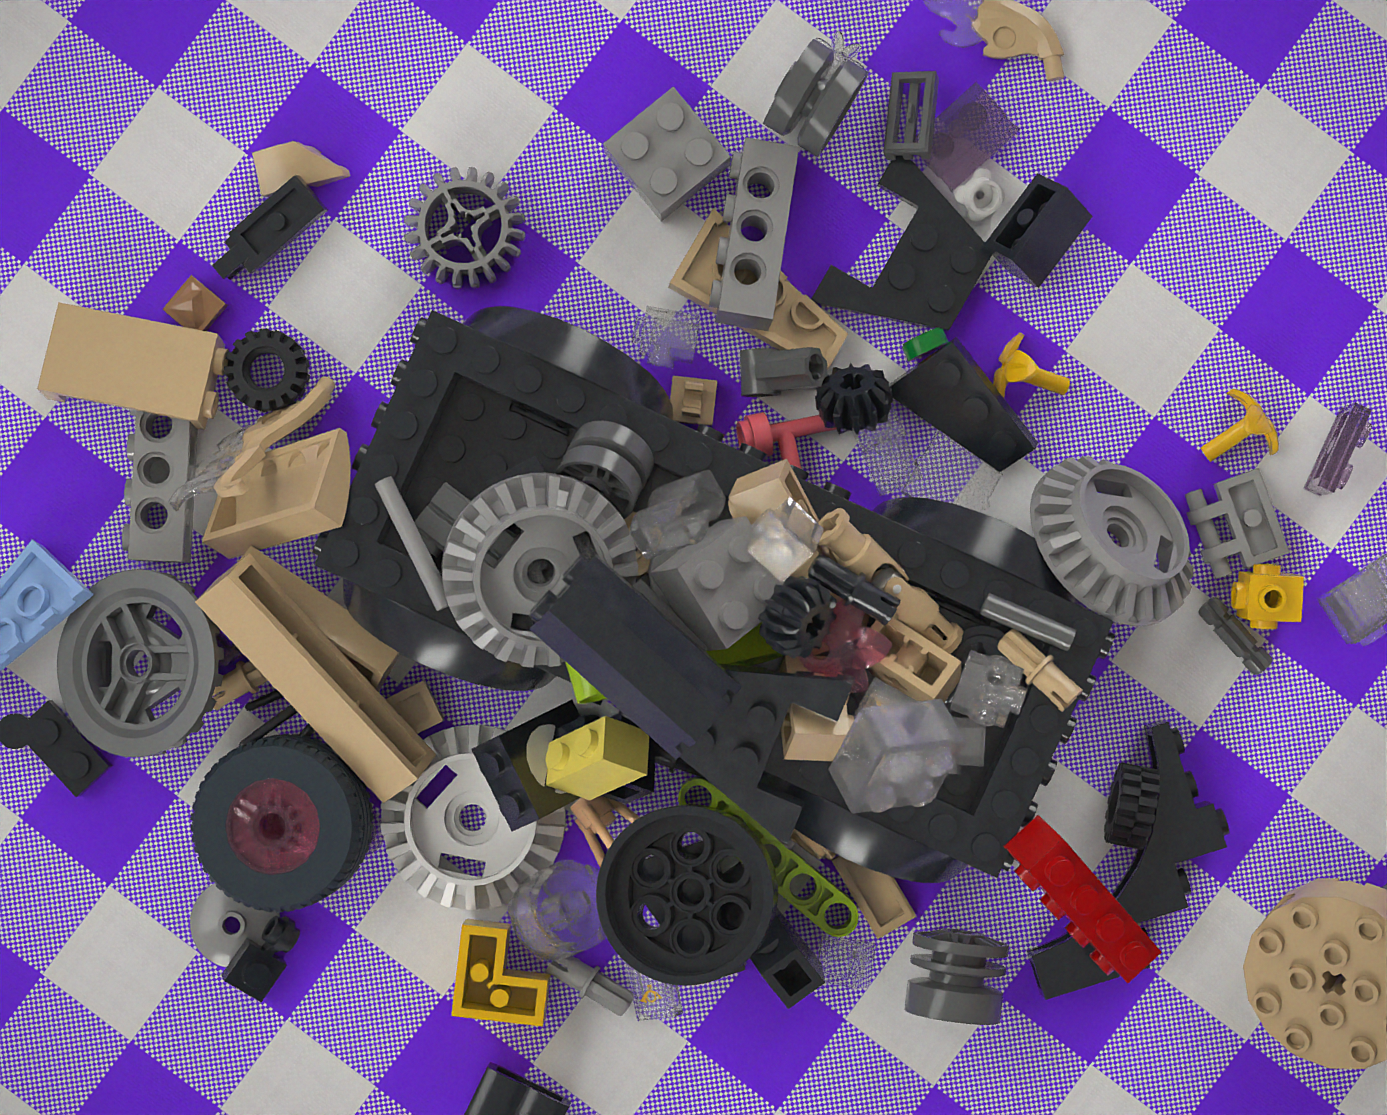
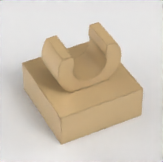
M673 376L670 396L673 406V420L678 423L712 426L717 380Z

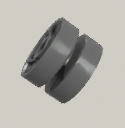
M592 421L582 425L577 430L555 474L574 478L594 488L610 501L624 520L632 513L641 491L653 470L654 457L647 443L629 428L609 421Z

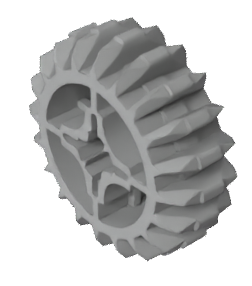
M453 167L450 169L451 182L445 183L441 174L436 173L433 175V178L438 186L437 189L432 192L428 185L424 183L419 186V190L427 198L424 203L418 199H410V207L420 213L419 216L407 215L404 217L406 225L417 228L416 231L405 234L404 238L407 243H420L419 246L410 252L413 260H419L428 256L420 268L424 274L431 273L436 267H439L435 278L437 283L443 284L451 273L453 274L452 283L455 289H461L464 276H469L472 288L476 289L480 287L478 278L480 273L484 272L490 283L496 282V275L491 269L496 264L502 271L506 273L510 271L509 263L503 258L505 253L519 258L521 254L520 249L510 244L511 240L524 241L526 234L522 230L513 229L512 226L525 222V216L519 212L509 213L520 204L517 196L502 199L509 190L506 182L499 183L494 189H491L495 178L493 173L487 172L479 183L477 182L478 175L475 167H469L466 180H461L458 168ZM455 195H479L494 205L486 209L481 207L476 210H467L460 205ZM443 202L449 214L448 221L443 228L437 231L438 235L430 239L429 225L432 215ZM455 210H458L462 219L466 218L468 223L472 219L476 221L471 226L473 233L471 236L476 243L475 247L461 233L458 237L454 235L459 230L458 219L454 213ZM501 217L502 227L499 240L493 250L486 254L481 243L482 234L488 227L493 225L492 221ZM454 246H463L470 251L475 261L470 263L452 262L441 257L436 251L444 247L449 249Z

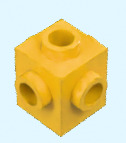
M1253 564V572L1239 571L1238 582H1233L1231 587V606L1233 609H1236V616L1250 620L1251 628L1277 629L1278 621L1301 622L1304 577L1293 573H1281V565Z

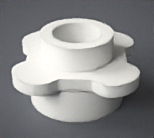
M978 168L965 185L956 187L954 198L958 203H963L967 208L969 219L980 222L1000 207L1005 198V192L1003 188L991 180V172L988 169ZM982 191V197L977 199V192Z

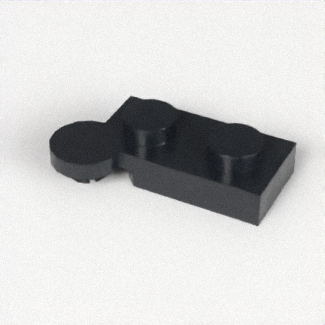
M48 700L30 718L24 714L14 713L8 714L0 721L1 744L10 749L24 748L28 745L75 797L81 796L113 766L83 736L53 700Z

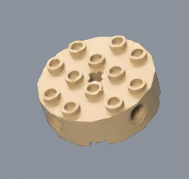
M1317 878L1288 891L1251 935L1243 970L1248 1001L1265 1030L1289 1052L1326 1068L1366 1069L1386 1061L1387 890L1366 883L1364 886L1353 881H1339V878Z

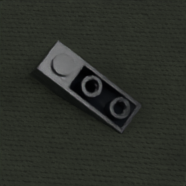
M740 861L724 872L723 875L728 880L739 881L744 874V865ZM734 902L725 903L721 916L728 926L740 927L744 921L743 909ZM777 908L767 938L750 959L761 976L785 1006L790 1009L823 985L825 979L822 963Z

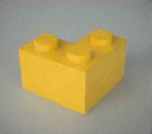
M466 919L463 922L451 1016L543 1027L546 1019L551 974L506 969L511 924Z

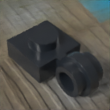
M274 916L271 918L262 933V939L265 941L262 946L246 938L221 974L223 980L262 1002L287 966L284 959L277 956L275 952H289L299 938L300 929L295 927V921L287 916L282 918Z

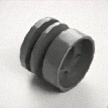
M941 928L934 931L914 932L912 944L920 948L932 950V954L911 955L910 962L920 968L930 970L929 977L908 980L904 1010L917 1016L947 1022L975 1025L999 1024L1003 992L984 985V978L1006 975V967L987 962V958L1008 957L1009 945L993 940L978 932Z

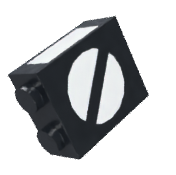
M572 699L471 749L511 832L540 820L581 798L546 786L547 766L545 758L548 744L556 739L557 728L576 720L580 716Z

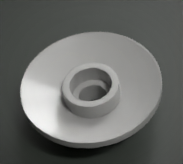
M214 883L206 888L196 900L191 912L190 930L193 941L202 955L219 966L227 967L246 938L260 946L264 944L265 941L262 939L263 930L271 918L274 916L280 917V912L276 913L275 910L273 912H266L264 910H254L253 907L248 908L241 902L233 901L232 897H227L224 894L225 891H220ZM228 917H236L239 920L240 929L237 933H231L226 929L225 921Z

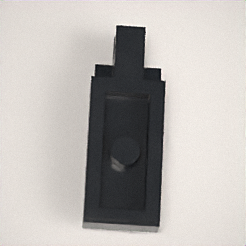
M295 175L228 233L230 237L224 243L230 250L212 266L223 279L228 278L231 280L244 268L252 274L257 269L263 268L325 214L328 209L301 176Z

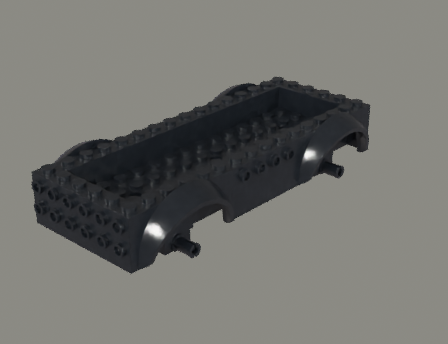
M508 306L480 309L463 323L432 310L428 319L421 317L414 328L410 342L415 344V348L409 361L402 359L393 374L391 385L395 386L396 389L389 404L382 401L374 415L371 427L377 430L370 445L368 446L363 443L355 456L352 469L356 470L357 473L349 489L347 509L342 527L320 533L313 548V553L318 555L314 565L343 578L344 604L359 625L384 644L426 667L470 683L510 691H527L542 688L557 676L571 682L565 661L561 662L559 666L534 665L533 668L523 667L519 663L511 661L504 662L473 643L472 639L457 624L449 606L439 611L436 610L379 495L375 483L392 476L415 522L445 482L472 501L488 488L485 481L535 455L546 473L555 474L577 430L582 425L592 421H609L634 431L651 449L654 457V467L632 512L645 515L654 522L662 538L674 528L694 526L702 529L711 527L718 521L732 519L733 517L728 506V497L737 478L770 466V464L764 462L767 454L752 446L741 443L739 450L722 443L725 435L713 428L699 424L697 430H694L674 421L672 403L660 383L627 354L582 328L545 314ZM791 465L819 521L827 513L837 508L844 509L850 516L849 522L861 534H869L905 571L909 580L904 581L911 586L923 589L939 605V612L950 623H957L963 630L978 624L997 627L1005 634L1013 628L980 615L985 598L988 593H991L1076 629L1075 637L1068 651L1020 632L1044 656L1052 655L1054 657L1052 662L1078 687L1083 689L1081 694L1063 712L1033 683L1028 685L1025 682L1027 676L1020 670L1011 687L1003 694L991 699L970 698L954 688L935 716L873 676L885 697L891 702L894 701L899 708L894 711L911 738L916 742L909 750L904 748L903 754L891 759L881 740L879 739L877 742L879 737L870 728L872 727L871 724H864L863 720L866 717L851 693H849L846 706L848 715H853L855 720V735L853 742L847 743L839 762L784 759L780 730L760 780L764 784L805 800L794 829L833 853L870 870L909 881L940 883L954 878L967 865H970L998 878L1001 869L1009 871L1015 860L1004 848V845L1018 833L1020 827L1024 828L1033 820L1038 803L1032 800L1039 785L1047 786L1055 772L1057 761L1052 759L1058 743L1066 744L1074 730L1077 719L1071 715L1077 701L1085 702L1094 686L1096 676L1090 673L1097 658L1105 659L1113 644L1115 634L1110 632L1114 621L1085 609L1084 604L1077 600L1053 574L1044 560L1035 538L1002 520L957 504L921 497L891 499L882 502L871 511L849 501L851 492L842 487L826 482L824 488L807 482L809 473ZM510 526L507 527L517 536L522 531L519 527L514 530ZM585 531L572 537L579 555L583 554L589 560L595 553L597 554L589 532ZM633 538V541H634V544H635V547H636L635 552H637V550H638V543H637V541ZM442 551L438 558L430 553L442 577L444 551ZM536 559L531 562L527 569V577L537 584L549 581L554 573V566L547 559ZM884 563L880 567H878L876 571L891 567L887 563ZM649 573L636 578V582L642 579L650 588ZM512 614V626L531 631L530 626L534 620L529 615ZM871 616L869 617L864 636L876 621ZM863 638L815 656L840 657L842 675H851L855 671L862 669L857 663L856 647ZM978 643L979 649L977 650L976 657L969 659L968 662H962V665L976 666L979 674L982 675V681H986L989 665L996 664L997 661H1003V659L988 657L986 650L983 649V643ZM784 656L752 666L768 668V671L779 672ZM603 700L596 701L593 703L601 706ZM619 710V715L629 719L621 710ZM859 727L863 728L862 732L858 731ZM864 730H868L867 735L863 734Z

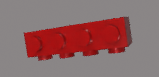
M1039 815L1004 845V848L1019 863L1014 872L1033 892L1038 887L1043 890L1045 894L1039 900L1057 920L1061 919L1064 915L1070 921L1064 927L1066 931L1082 948L1090 944L1095 949L1089 956L1107 976L1115 970L1129 983L1162 953L1068 843Z

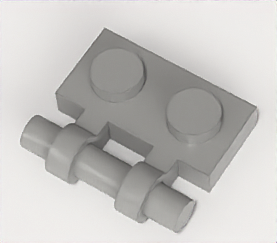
M1259 468L1213 484L1219 499L1218 502L1207 505L1202 489L1184 494L1190 512L1186 513L1190 525H1196L1204 547L1200 551L1205 564L1210 563L1215 579L1232 574L1226 556L1237 552L1244 568H1249L1253 564H1260L1290 553ZM1224 514L1233 539L1221 543L1212 518Z

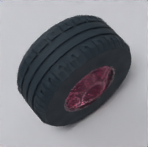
M299 734L267 736L257 741L249 742L246 746L241 745L231 750L227 755L220 758L219 762L215 763L204 776L205 780L201 781L200 789L194 797L196 799L192 805L194 811L191 813L190 818L192 820L190 828L193 832L191 837L192 842L195 844L193 848L195 853L199 855L197 859L199 864L202 863L203 871L210 875L208 877L210 881L215 882L216 887L220 891H225L224 894L227 897H232L233 901L241 902L248 908L253 907L254 910H264L266 912H273L275 910L278 913L299 910L313 905L337 891L352 878L353 874L360 868L359 864L363 863L365 854L369 850L368 844L371 842V832L374 826L372 824L374 816L371 812L373 807L369 800L371 797L369 792L366 791L367 786L327 743H322L317 738L311 739L310 736H301ZM280 817L284 820L286 828L281 824Z

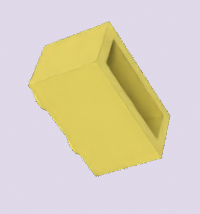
M604 716L549 742L545 758L547 766L546 786L592 800L644 777L648 771L649 735L640 728Z

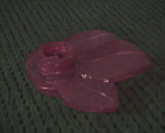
M841 600L836 603V607L833 610L837 618L830 625L829 631L831 634L825 635L822 639V642L829 648L828 657L820 659L813 652L807 658L798 657L802 665L811 672L824 674L828 677H837L838 674L854 677L855 681L850 693L866 691L869 688V681L865 668L872 667L880 662L892 648V642L880 632L867 626H861L864 612L851 604L847 607L842 605Z

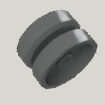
M813 39L782 80L763 124L778 134L785 136L791 133L802 116H805L806 120L797 137L798 146L819 157L850 109L869 72L852 61L847 60L840 64L829 81L825 78L834 62V51Z

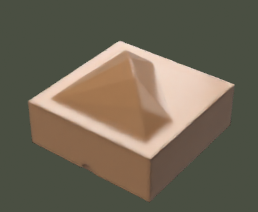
M191 275L165 305L163 310L183 327L207 331L228 305Z

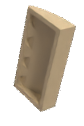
M338 428L265 452L266 456L241 478L248 488L246 493L234 497L223 498L217 496L202 543L231 559L244 555L250 546L257 550H262L342 527L350 489L351 463L347 432ZM234 463L228 464L227 470H228Z
M250 546L240 560L250 553L379 692L400 653L365 630L347 609L253 546Z

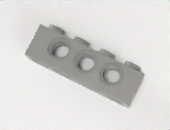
M746 137L742 151H733L729 178L737 179L735 195H726L722 221L730 222L728 238L720 237L716 255V264L724 265L721 281L713 280L709 307L717 308L715 323L769 331L775 310L799 146ZM752 184L764 185L769 190L770 196L756 198L749 192L748 187ZM747 226L756 227L763 233L764 238L756 242L749 241L742 235L741 229ZM740 269H748L756 275L757 282L751 285L742 284L736 279L734 273Z
M129 409L130 415L136 416L135 434H129L127 440V458L129 461H133L132 479L126 480L124 489L125 505L131 506L130 524H124L122 548L124 551H128V560L191 563L198 429L190 421L170 417L172 420L171 432L164 438H157L153 433L152 425L154 420L160 415ZM165 459L170 467L169 476L164 482L156 484L151 479L150 468L155 461ZM161 503L167 510V520L162 527L154 529L148 522V512L152 506Z

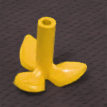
M1019 332L1007 343L998 358L1002 366L994 373L993 385L1003 398L1005 397V388L1008 382L1021 381L1065 395L1069 389L1070 379L1039 368L1029 355L1017 350L1025 336Z
M1230 389L1226 394L1237 399L1245 407V417L1203 445L1201 450L1211 462L1251 434L1264 435L1268 442L1270 456L1277 453L1279 450L1277 431L1274 424L1263 412L1260 404L1249 394L1237 389Z

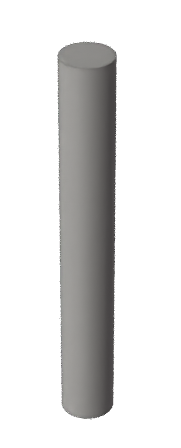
M392 476L375 483L379 495L436 610L439 611L448 607L442 577Z

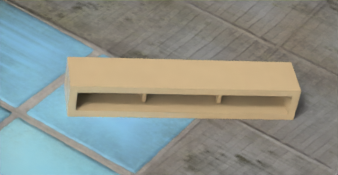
M250 553L217 578L195 601L208 618L220 628L240 652L250 660L271 685L280 692L302 718L311 725L383 803L418 780L436 756V753Z

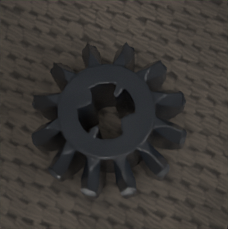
M851 363L845 369L833 367L832 374L824 378L822 387L816 388V410H819V416L823 420L825 428H836L839 435L847 431H854L858 435L859 431L864 429L875 431L877 423L888 421V414L892 410L893 396L892 388H889V381L885 378L883 370H872L869 364H865L860 368L853 367Z
M789 575L783 585L776 584L774 586L773 595L770 599H765L766 608L758 617L762 622L759 635L766 640L767 644L772 646L774 651L792 658L797 656L807 658L813 648L820 649L822 647V639L825 635L831 634L829 631L830 625L837 618L836 613L833 611L836 607L837 599L830 595V590L823 587L822 583L811 577L808 579L802 575L798 578Z

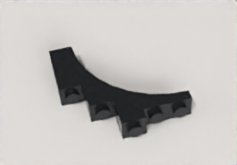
M1162 720L1144 725L1151 757V768L1157 769L1159 771L1158 775H1160L1158 784L1160 788L1157 795L1158 804L1154 812V824L1151 825V834L1148 837L1146 847L1144 846L1143 850L1137 849L1131 865L1111 893L1136 923L1188 908L1185 895L1191 894L1190 884L1184 869H1176L1175 863L1226 848L1224 836L1230 833L1226 817L1221 808L1215 810L1214 804L1207 801L1194 804L1193 798L1199 796L1198 788L1190 770L1184 772L1179 754L1185 753L1182 737L1177 727L1170 728L1169 722ZM1145 927L1141 928L1148 936ZM1068 932L1056 939L1027 950L1039 993L1045 1000L1121 976L1115 970L1107 976L1089 956L1095 949L1090 944L1082 948Z

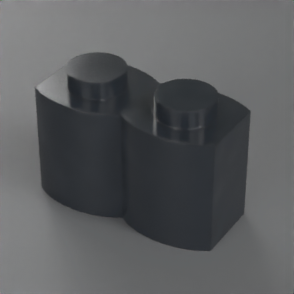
M490 1062L464 1115H565L572 1101L500 1065Z

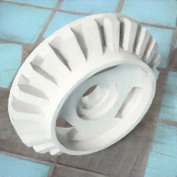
M462 725L444 729L428 736L423 741L436 753V756L418 780L385 803H381V834L384 837L389 859L393 861L404 881L412 885L419 894L440 903V905L465 910L502 906L523 896L538 884L546 875L559 853L566 825L565 806L540 820L511 832L471 750L507 730L486 725ZM447 765L457 776L427 808L417 797L437 773ZM475 804L484 810L486 822L482 828L469 830L462 825L460 814L467 805ZM444 853L486 862L483 876L476 877L445 870L439 866L441 854Z

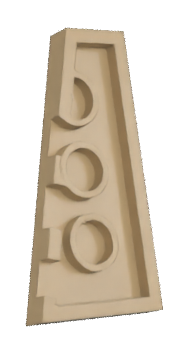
M713 208L671 279L668 288L716 314L717 308L709 307L713 280L721 281L724 266L716 264V255L720 237L728 238L730 226L722 221L723 216ZM740 269L734 273L736 279L742 284L751 285L757 282L756 275L748 269ZM780 270L774 316L769 331L745 327L739 328L772 347L780 349V351L807 347L820 348L821 354L827 360V368L829 369L848 333L806 294H801Z

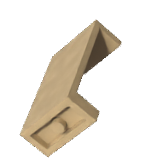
M58 302L37 389L49 400L65 403L66 397L187 420L196 429L205 430L208 418L214 419L217 412L219 393L214 392L218 375L223 376L224 366L228 365V360L225 358L229 350L224 348L225 344L217 333Z

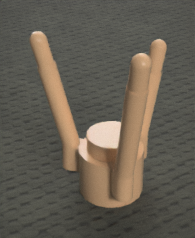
M598 796L592 800L580 798L570 807L577 817L575 823L584 833L599 867H601L605 854L595 834L600 836L607 849H609L614 839L606 827L617 819L612 811L616 810L630 823L640 818L623 803L603 796Z

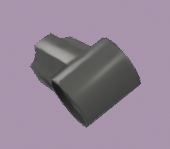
M813 347L781 351L776 348L740 350L741 396L781 395L783 390L822 387L824 378L828 376L827 360L821 354L820 348Z

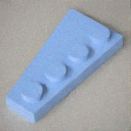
M31 540L0 578V671L94 595L43 545L34 540Z

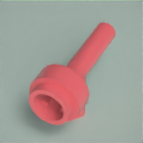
M760 412L745 415L744 420L738 421L736 424L739 448L741 443H744L766 453V457L773 455V442L778 441L781 459H787L791 465L800 469L802 467L795 438L836 430V428H825L824 422L819 415L769 424L766 414Z

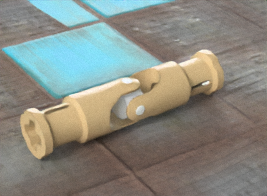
M837 508L827 513L814 528L812 535L814 541L818 545H826L838 557V564L857 575L863 572L866 574V580L892 596L899 598L901 601L898 607H894L897 610L893 617L951 654L962 641L963 629L957 623H950L939 612V605L923 589L911 586L904 581L909 580L905 571L869 534H861L849 522L850 516L844 509ZM884 563H887L891 567L876 571V569Z

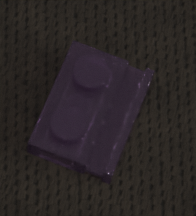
M975 82L935 118L931 159L922 160L938 178L940 177L944 181L948 189L953 193L975 170L980 168L1020 131V128L1008 119L1007 114ZM920 133L915 137V143H919Z
M1356 402L1339 409L1303 489L1321 496L1334 493L1336 488L1340 490L1344 488L1353 470V465L1348 463L1355 447L1360 449L1370 434L1372 424L1367 422L1371 414V409Z

